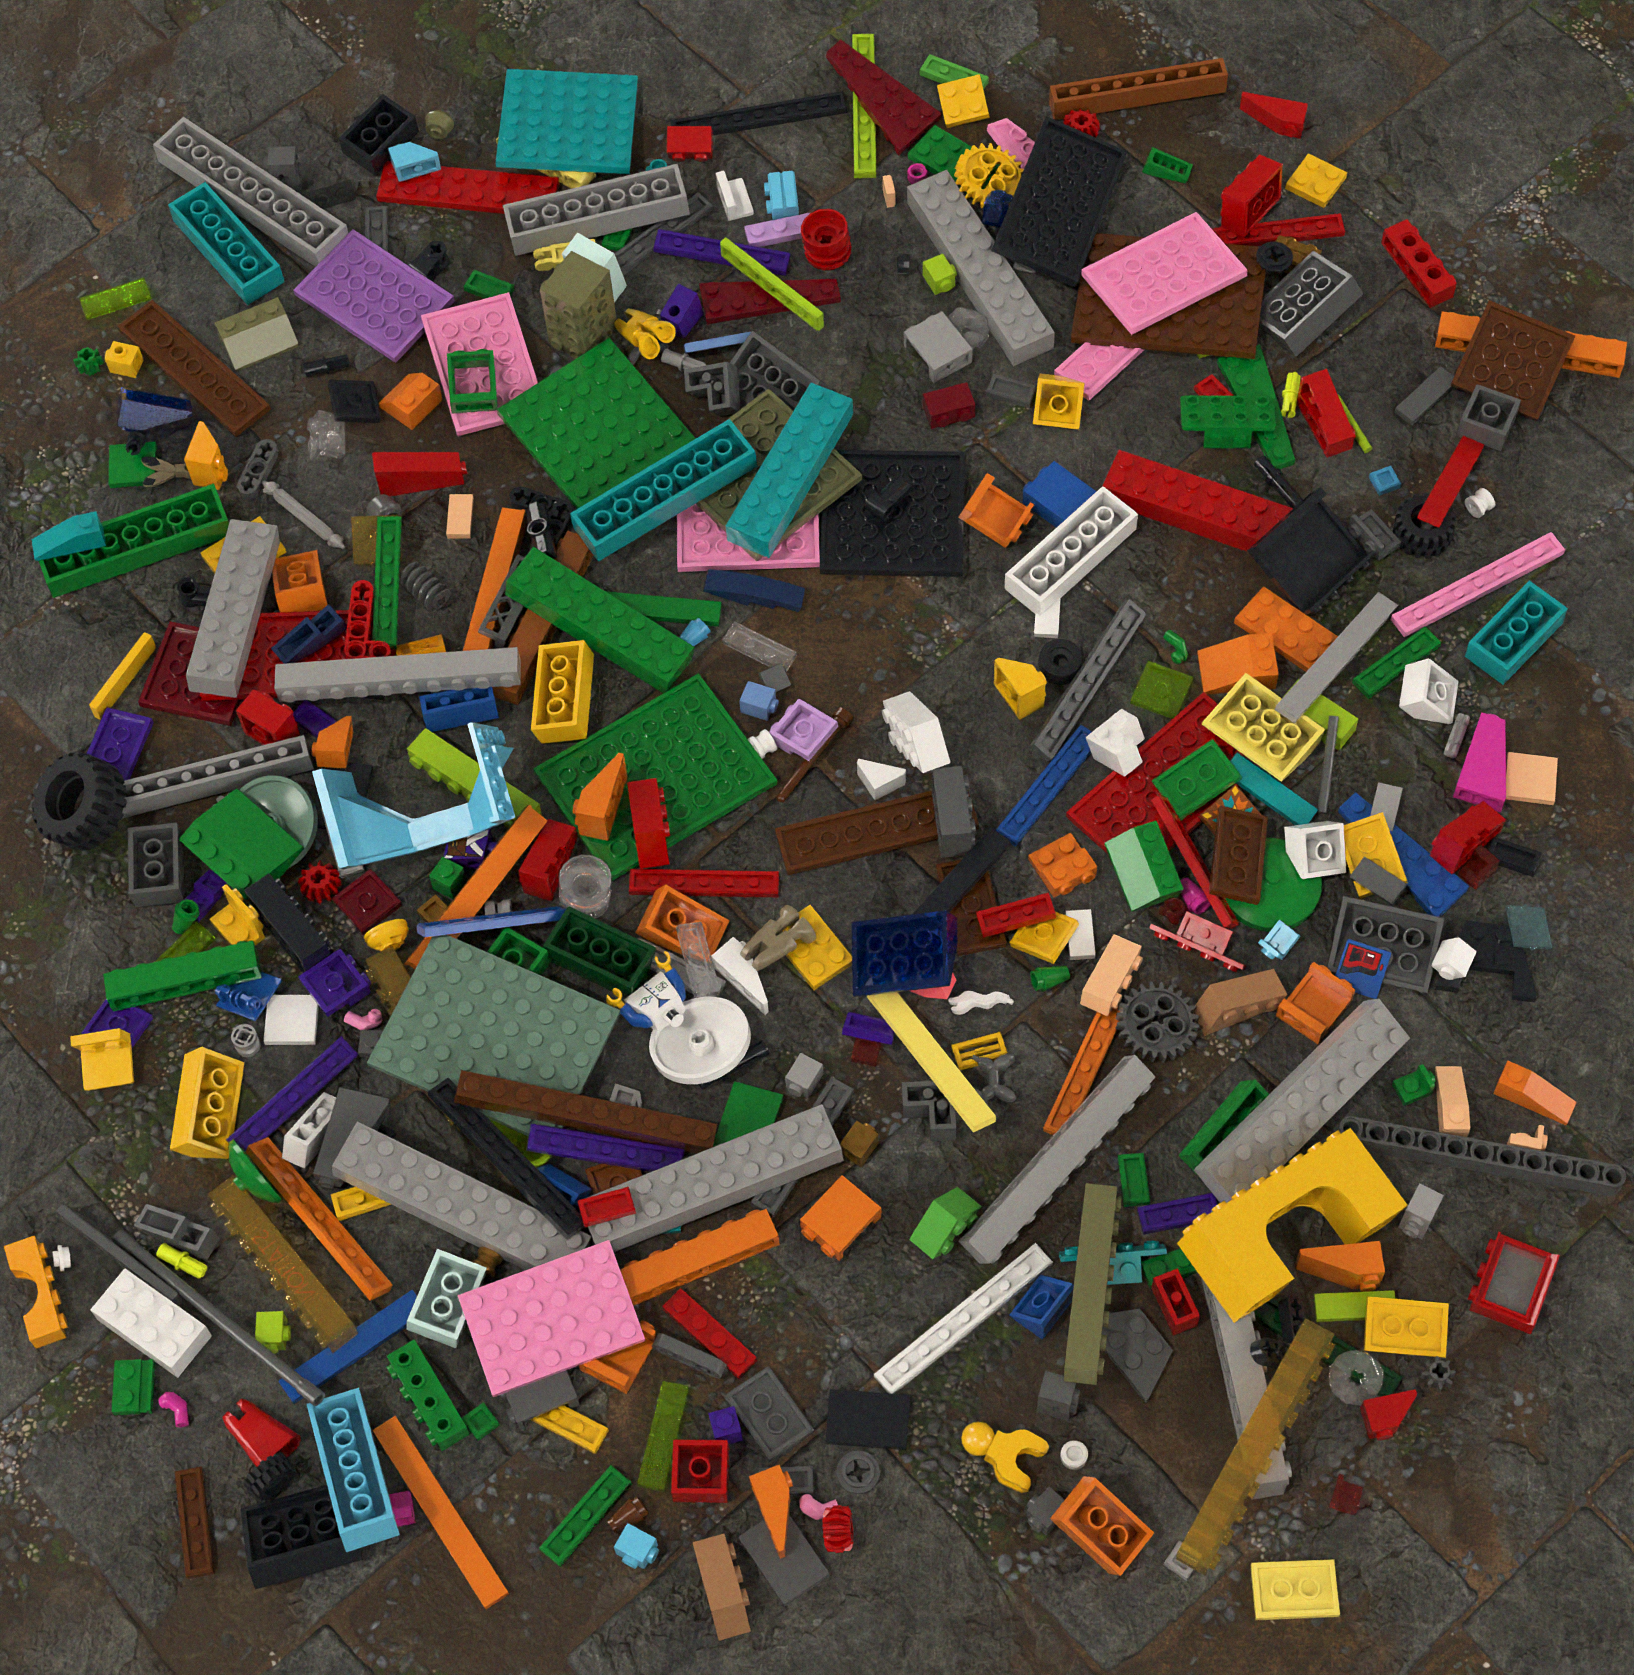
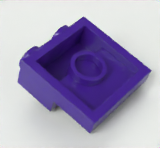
M338 949L298 976L302 985L327 1017L346 1004L350 1007L371 993L369 988L371 981L364 972L359 973L355 968L357 963L350 954L345 955L341 949Z

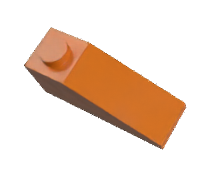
M1507 1061L1493 1093L1564 1125H1567L1576 1105V1101L1542 1077L1510 1061Z
M779 1464L749 1476V1480L781 1559L785 1557L790 1508L789 1488L793 1484L788 1471L782 1472Z

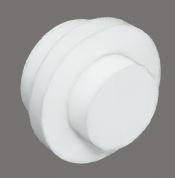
M57 1245V1251H52L54 1267L59 1266L61 1272L64 1271V1268H71L69 1247Z

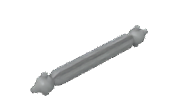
M262 481L264 493L273 495L279 504L323 540H327L329 546L345 548L343 536L334 534L331 528L283 489H278L279 484L272 481Z

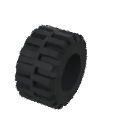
M1419 493L1414 494L1413 498L1407 497L1404 503L1401 502L1394 521L1393 533L1401 541L1399 548L1401 550L1405 549V553L1408 555L1411 553L1415 554L1416 558L1424 556L1426 559L1430 558L1432 554L1436 557L1440 555V551L1444 552L1451 543L1456 525V514L1453 513L1452 506L1439 528L1433 526L1434 529L1424 530L1414 524L1415 522H1424L1417 517L1429 493H1424L1423 496H1420Z

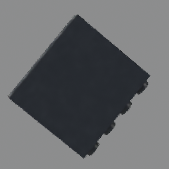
M1322 487L1309 493L1247 550L1291 605L1306 615L1309 613L1314 615L1323 608L1321 603L1325 599L1330 600L1339 593L1337 588L1342 584L1345 586L1355 578L1353 573L1367 567L1371 563L1369 558L1375 554L1374 551L1366 553L1325 504L1322 498L1327 493Z

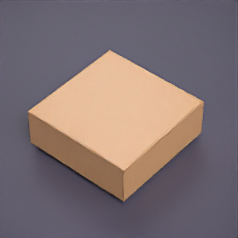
M890 175L883 176V193L887 208L895 207L896 205L895 188L892 176Z

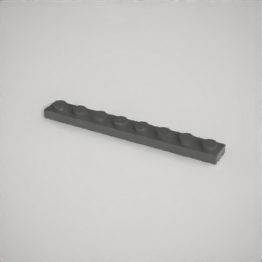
M1131 599L1124 600L1030 744V747L1046 761L1053 759L1145 617L1146 613Z

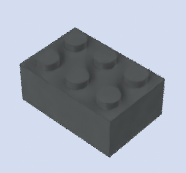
M962 766L932 770V798L941 858L967 855L971 850V845H975L974 834H976L975 820L972 819L971 814L973 811L972 799L968 794L969 778L968 775H963Z
M178 823L128 828L129 896L135 907L179 903L185 899L184 845L179 840L183 834Z

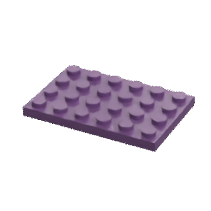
M353 229L293 290L295 296L395 363L425 333L421 315L447 309L455 301L452 294Z

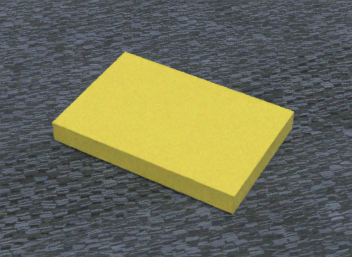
M1334 1559L1251 1563L1255 1620L1340 1616Z

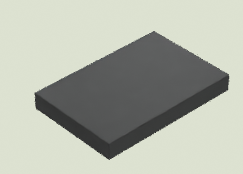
M769 1366L724 1395L730 1407L735 1406L737 1417L769 1463L814 1433L810 1423Z
M790 1515L784 1558H779L765 1520L738 1537L784 1607L830 1576Z

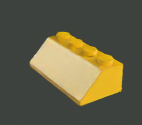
M204 1047L185 1054L170 1150L190 1157L229 1158V1143L226 1139L235 1130L244 1062Z

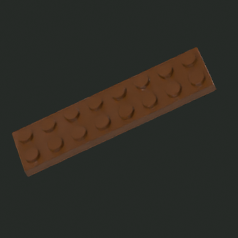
M153 300L117 326L119 332L134 346H138L145 356L235 437L271 410L270 405Z
M932 791L775 828L787 875L938 839ZM972 803L973 811L971 812L972 819L975 820V827L977 830L979 829V822Z

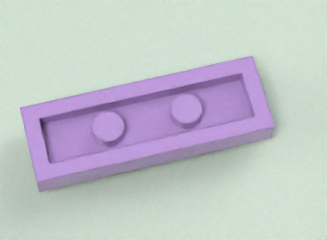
M810 213L744 226L748 245L763 247L801 239V224Z

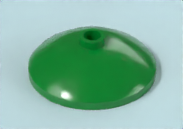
M232 1139L228 1146L229 1163L237 1176L233 1179L237 1187L242 1192L247 1189L259 1199L272 1203L281 1202L283 1199L241 1146Z

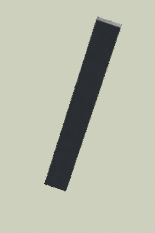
M841 91L670 120L671 126H712L714 136L847 113V105L844 93Z
M449 1078L429 1090L428 1097L566 1240L584 1228L581 1214L478 1108L454 1103L457 1086Z

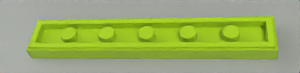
M725 237L720 241L721 256L816 331H820L824 327V314L822 311Z

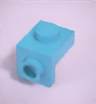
M1279 920L1265 939H1260L1258 943L1263 946L1261 952L1273 960L1277 957L1283 960L1301 936Z

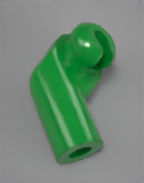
M1172 630L1166 631L1164 640L1174 646L1175 652L1171 654L1172 661L1175 664H1180L1182 661L1185 662L1188 657L1185 640Z

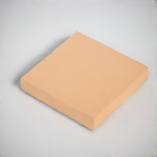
M1508 752L1506 757V799L1554 805L1558 758Z

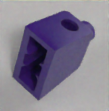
M678 283L660 313L661 321H668L674 325L675 335L682 339L688 335L704 314L698 294Z

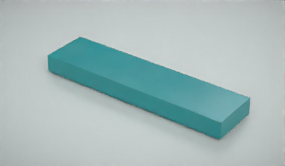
M1238 752L1230 761L1242 777L1236 784L1292 824H1308L1318 811L1314 806Z

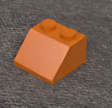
M424 373L408 374L378 404L379 408L413 430L443 398L440 385Z

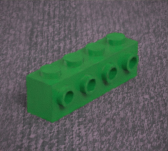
M415 1339L387 1355L390 1364L386 1368L393 1380L399 1378L403 1386L399 1390L406 1402L412 1400L416 1408L412 1412L418 1423L425 1422L429 1430L425 1434L432 1446L438 1444L441 1451H444L470 1435L465 1423Z

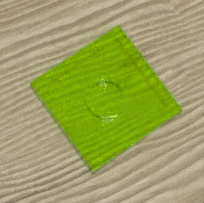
M1148 661L1131 697L1130 704L1173 719L1179 714L1193 682V677Z

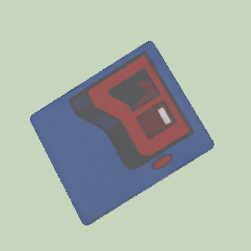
M1347 939L1335 976L1339 979L1347 980L1355 989V993L1376 999L1391 953Z

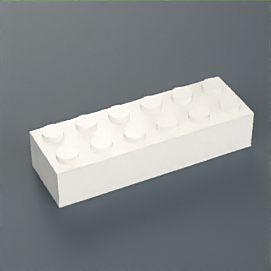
M1102 486L1005 574V590L1033 613H1036L1038 616L1042 615L1136 530L1138 513Z

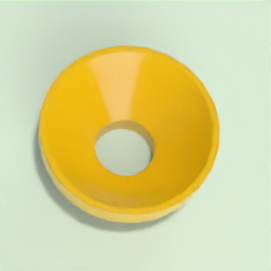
M394 919L384 922L369 930L364 935V940L367 946L374 950H378L381 953L392 952L404 944L409 931L408 923L405 919Z

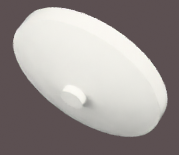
M708 996L684 1001L683 1005L686 1010L682 1014L684 1019L680 1026L672 1027L669 1024L661 1031L653 1029L649 1041L652 1060L658 1071L674 1082L701 1084L713 1081L730 1072L745 1056L751 1040L749 1023L743 1011L727 999Z

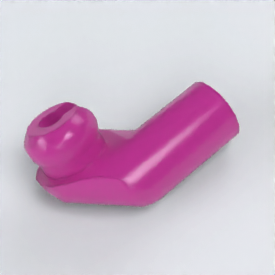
M165 1392L161 1395L159 1405L161 1408H169L174 1411L175 1426L179 1428L188 1426L187 1402L174 1392Z

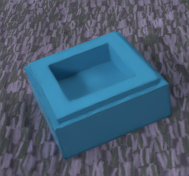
M1392 466L1369 474V479L1379 496L1401 488V482Z

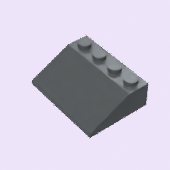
M1312 251L1263 297L1259 326L1281 347L1296 357L1363 295V292L1352 275L1320 254Z
M754 331L750 333L730 362L738 371L740 409L769 388L794 411L810 383L826 389L830 388Z
M1343 895L1327 968L1332 972H1337L1347 939L1391 953L1382 983L1428 993L1433 971L1431 965L1437 953L1444 918Z

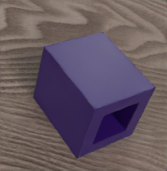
M735 1406L708 1413L715 1440H728V1445L743 1441Z

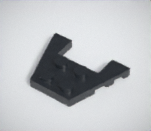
M1466 920L1458 937L1476 951L1469 970L1512 975V1000L1535 1003L1537 994L1517 927ZM1439 976L1435 990L1458 993L1460 978L1448 980Z

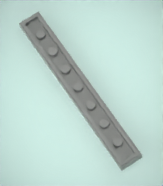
M1378 592L1276 705L1275 710L1295 724L1395 612L1398 605Z

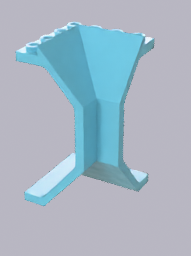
M473 722L468 723L480 767L469 802L415 819L361 796L356 790L351 772L328 769L312 771L339 869H348L416 853L479 834L514 819L515 814L502 771L514 748L503 746L506 743L503 732L498 727Z

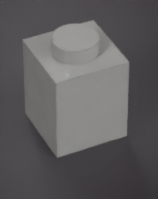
M800 1053L785 1077L788 1091L797 1097L802 1095L809 1099L824 1074L823 1064Z

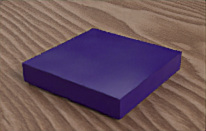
M105 999L82 1031V1034L120 1028L130 1033L131 1048H133L153 1020V1016L137 1006L112 1011L107 999Z

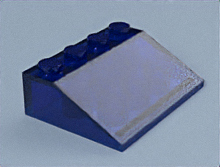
M947 910L851 922L854 997L950 986L958 937L957 917Z

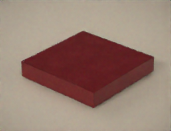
M369 869L332 897L333 903L362 935L366 934L402 906L401 901L372 869Z

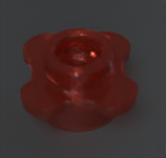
M1170 898L1165 902L1164 906L1159 907V914L1167 917L1171 924H1178L1179 919L1185 916L1186 911L1189 912L1183 901L1178 898Z

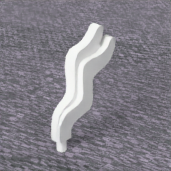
M964 991L958 997L948 999L949 1004L954 1005L951 1008L952 1012L958 1015L965 1014L973 1007L990 1009L997 1003L1005 1005L1007 1003L1011 1005L1014 1003V1000L1010 999L1009 995L1002 992L982 995L973 991Z

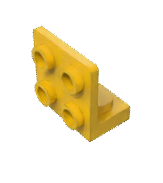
M225 884L222 889L229 904L211 917L210 922L231 945L240 941L253 940L256 946L265 939L262 932L264 926L258 919L259 914L252 905L247 907L244 904V898L236 888L231 890Z
M118 1028L70 1036L71 1047L81 1051L84 1090L91 1091L134 1083L130 1033Z

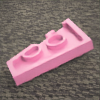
M1007 118L988 124L987 132L996 144L1001 146L1002 152L1008 149L1009 156L1016 155L1014 161H1021L1020 168L1024 169L1035 142L1027 137V132Z

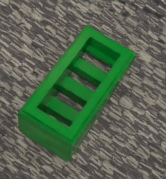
M1152 147L1146 158L1142 173L1187 183L1193 164ZM1179 169H1184L1182 174L1178 173Z

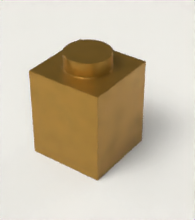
M856 1120L840 1143L843 1157L862 1168L879 1143L878 1133L873 1126L867 1123L861 1124Z

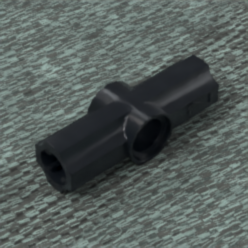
M531 503L526 510L529 524L527 531L531 536L533 547L555 560L557 558L555 548L556 537L551 529L547 507L544 503Z

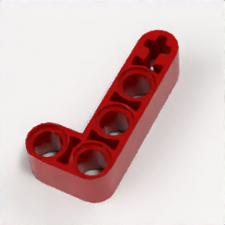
M366 580L355 582L351 589L344 648L346 659L391 656L390 646L386 642L371 641L374 591L373 585Z

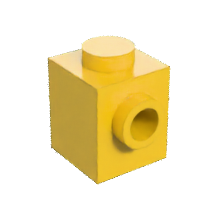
M113 341L110 349L105 353V362L110 373L136 378L143 363V357L138 346Z

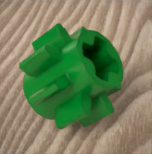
M86 347L77 351L78 358L73 359L79 374L85 373L91 376L100 372V365L104 364V361L98 349L93 350Z

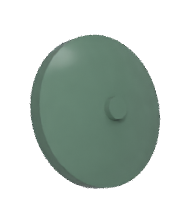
M263 776L250 781L240 791L305 847L290 865V867L294 866L309 851L316 836L318 816L312 797L301 785L286 777Z

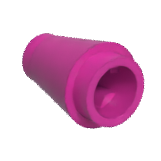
M1189 878L1181 880L1183 886L1181 895L1188 910L1195 914L1205 912L1211 904L1203 890Z

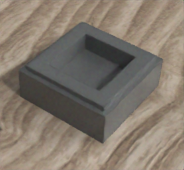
M778 663L758 673L763 685L775 689V692L791 685L782 663Z

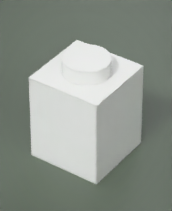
M1459 937L1444 940L1431 966L1439 972L1441 977L1448 980L1466 977L1476 951Z

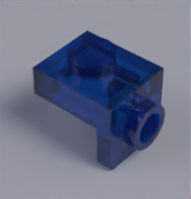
M1003 190L991 191L985 198L982 224L1000 228L1009 203L1013 200V195L1007 194Z

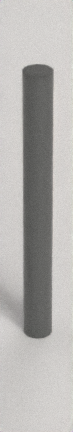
M1329 716L1317 808V813L1327 814L1338 716Z

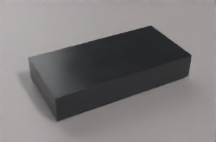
M1493 837L1485 861L1534 877L1542 852Z

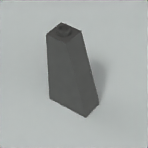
M339 1087L313 1172L318 1185L325 1188H333V1186L342 1187L345 1181L333 1176L332 1165L357 1121L376 1131L379 1130V1127L391 1111L389 1098Z

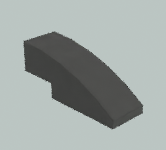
M149 1204L145 1205L134 1224L136 1229L205 1260H208L220 1239L211 1228L190 1222L185 1216Z

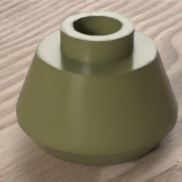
M431 111L425 116L426 131L434 139L445 138L453 130L454 121L444 111Z

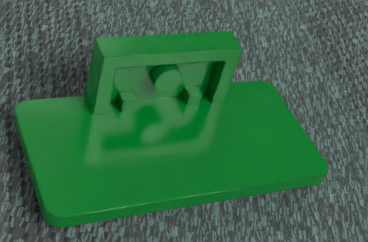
M1184 395L1180 398L1181 428L1185 431H1204V448H1251L1252 431H1274L1276 429L1274 398L1271 396Z

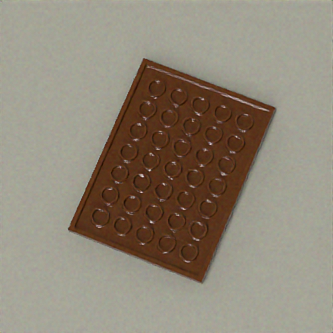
M1096 233L1083 268L1145 237ZM1225 244L1248 270L1246 277L1132 335L1082 277L1081 271L1071 343L1084 344L1086 342L1091 343L1090 345H1113L1124 348L1255 359L1266 269L1261 270L1260 264L1256 263V254L1259 247Z

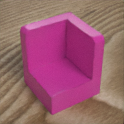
M404 1491L389 1494L397 1526L416 1523L411 1492Z

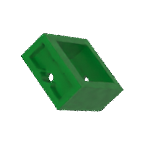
M478 349L471 352L458 350L453 353H447L451 412L496 411L498 403L493 350ZM489 366L490 392L456 394L455 369Z

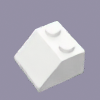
M1429 658L1405 665L1399 707L1416 719L1451 724L1453 723L1458 680Z
M1323 821L1284 827L1286 853L1302 879L1346 873L1343 823Z

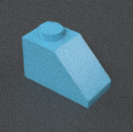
M411 142L388 148L391 163L399 182L441 170L439 156L436 151Z

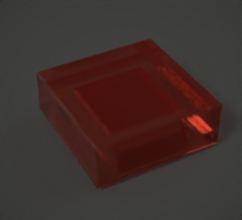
M856 1038L851 1062L876 1067L881 1043Z

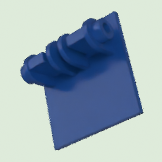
M261 972L262 978L229 986L226 984L218 985L215 989V994L220 1000L216 1006L256 1021L282 982V979Z

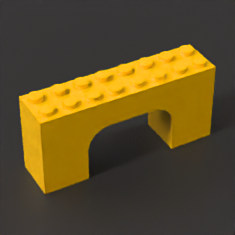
M1351 1128L1343 1133L1337 1130L1323 1144L1318 1142L1307 1150L1308 1153L1305 1155L1302 1153L1298 1154L1289 1161V1165L1285 1167L1281 1165L1273 1170L1268 1178H1259L1251 1185L1250 1189L1247 1191L1245 1189L1240 1190L1227 1203L1225 1200L1212 1209L1213 1212L1208 1215L1206 1213L1201 1214L1192 1221V1225L1182 1231L1184 1236L1177 1244L1234 1323L1273 1299L1295 1279L1271 1247L1266 1235V1225L1296 1207H1310L1320 1212L1327 1219L1344 1244L1360 1243L1386 1226L1408 1206Z

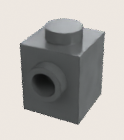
M1050 1486L1041 1496L1038 1494L1034 1495L1026 1505L1028 1507L1026 1515L1028 1524L1036 1532L1042 1531L1046 1536L1056 1526L1050 1518L1064 1502V1499Z

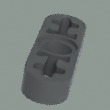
M264 439L256 445L237 483L241 498L253 500L259 495L263 487L262 481H266L279 454L276 443L273 440ZM255 466L264 467L261 473L256 474L252 472Z
M662 1333L657 1334L652 1344V1348L657 1352L717 1379L722 1377L727 1367L720 1359Z

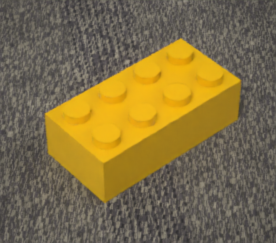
M584 640L539 645L531 731L541 744L587 739L594 653Z

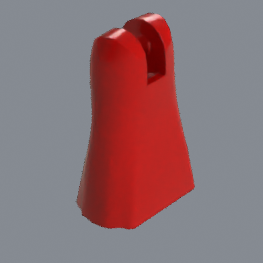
M241 1398L236 1403L243 1414H245L240 1420L229 1411L222 1416L226 1428L235 1437L256 1467L260 1465L261 1461H266L267 1457H273L278 1452L284 1454L287 1458L299 1447L300 1435L249 1400Z

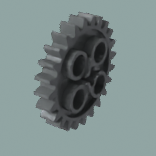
M1150 982L1148 989H1146L1143 984H1140L1138 991L1132 988L1129 993L1130 996L1124 995L1123 1003H1120L1117 1010L1120 1012H1117L1115 1019L1120 1021L1117 1022L1116 1029L1122 1030L1119 1034V1039L1127 1038L1124 1047L1132 1045L1134 1047L1132 1050L1133 1055L1138 1051L1142 1052V1060L1146 1055H1150L1151 1062H1154L1157 1056L1164 1063L1168 1055L1173 1061L1176 1058V1053L1183 1056L1185 1048L1190 1049L1192 1046L1191 1041L1196 1039L1197 1034L1194 1032H1197L1199 1025L1195 1022H1197L1199 1015L1192 1014L1196 1006H1188L1190 997L1182 999V990L1174 993L1173 985H1170L1168 989H1164L1163 982H1160L1159 987L1155 988L1153 982ZM1158 1004H1165L1169 1009L1162 1010ZM1135 1012H1142L1146 1018L1137 1017ZM1168 1026H1175L1180 1032H1173ZM1151 1034L1155 1036L1156 1040L1151 1041L1145 1035Z

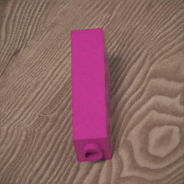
M1481 712L1453 795L1454 798L1476 805L1485 801L1495 811H1502L1506 799V737L1504 719L1494 714Z

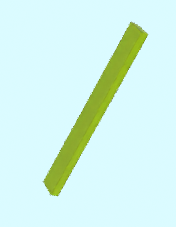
M852 34L853 49L875 64L874 34ZM853 91L854 178H876V125L858 102V97Z

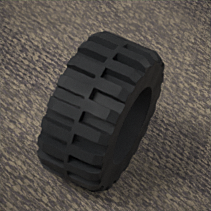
M71 752L53 761L54 764L48 765L44 770L45 774L39 777L37 781L39 783L37 789L34 788L33 792L35 798L31 806L34 811L32 816L38 831L46 839L74 850L85 851L99 846L100 842L107 841L110 838V833L116 831L119 820L122 821L124 816L122 811L123 808H126L127 800L125 795H127L126 786L123 785L125 783L124 779L115 766L84 752ZM84 790V797L78 810L74 813V807L77 798L79 797L80 793Z

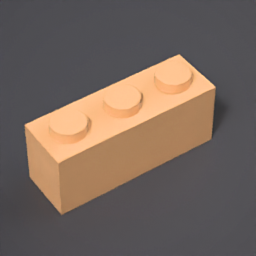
M1114 934L1082 990L1080 1004L1106 1016L1109 1015L1112 1008L1117 1009L1122 999L1121 991L1128 989L1133 977L1131 976L1132 971H1138L1142 963L1143 957L1140 956L1141 946Z

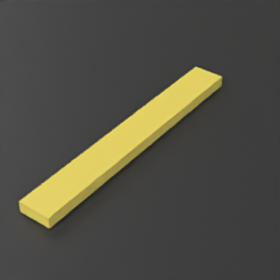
M888 981L868 990L867 998L969 1128L976 1132L996 1122L995 1114Z

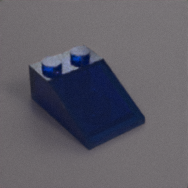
M121 387L116 413L117 425L124 431L133 432L135 429L145 430L192 417L191 401Z

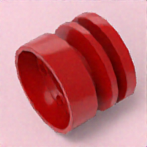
M819 209L811 212L804 218L801 224V237L808 263L820 270H834L845 264L851 255L849 229L845 217L836 210Z

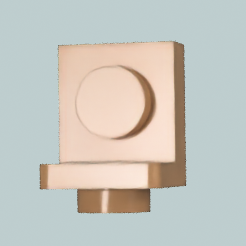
M1539 1125L1535 1137H1531L1526 1133H1511L1507 1145L1545 1151L1548 1135L1543 1134L1544 1126Z

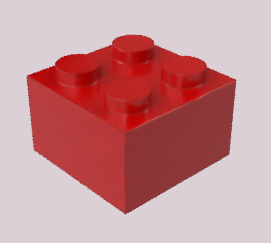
M253 689L236 709L244 733L262 745L301 736L297 727L298 724L293 716V710L286 704L280 705L276 703L265 692L260 693Z
M673 1440L671 1486L673 1502L728 1503V1440Z

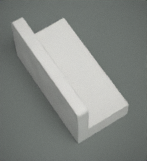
M724 171L717 172V189L728 221L753 215L754 211L743 179L739 178L728 181Z

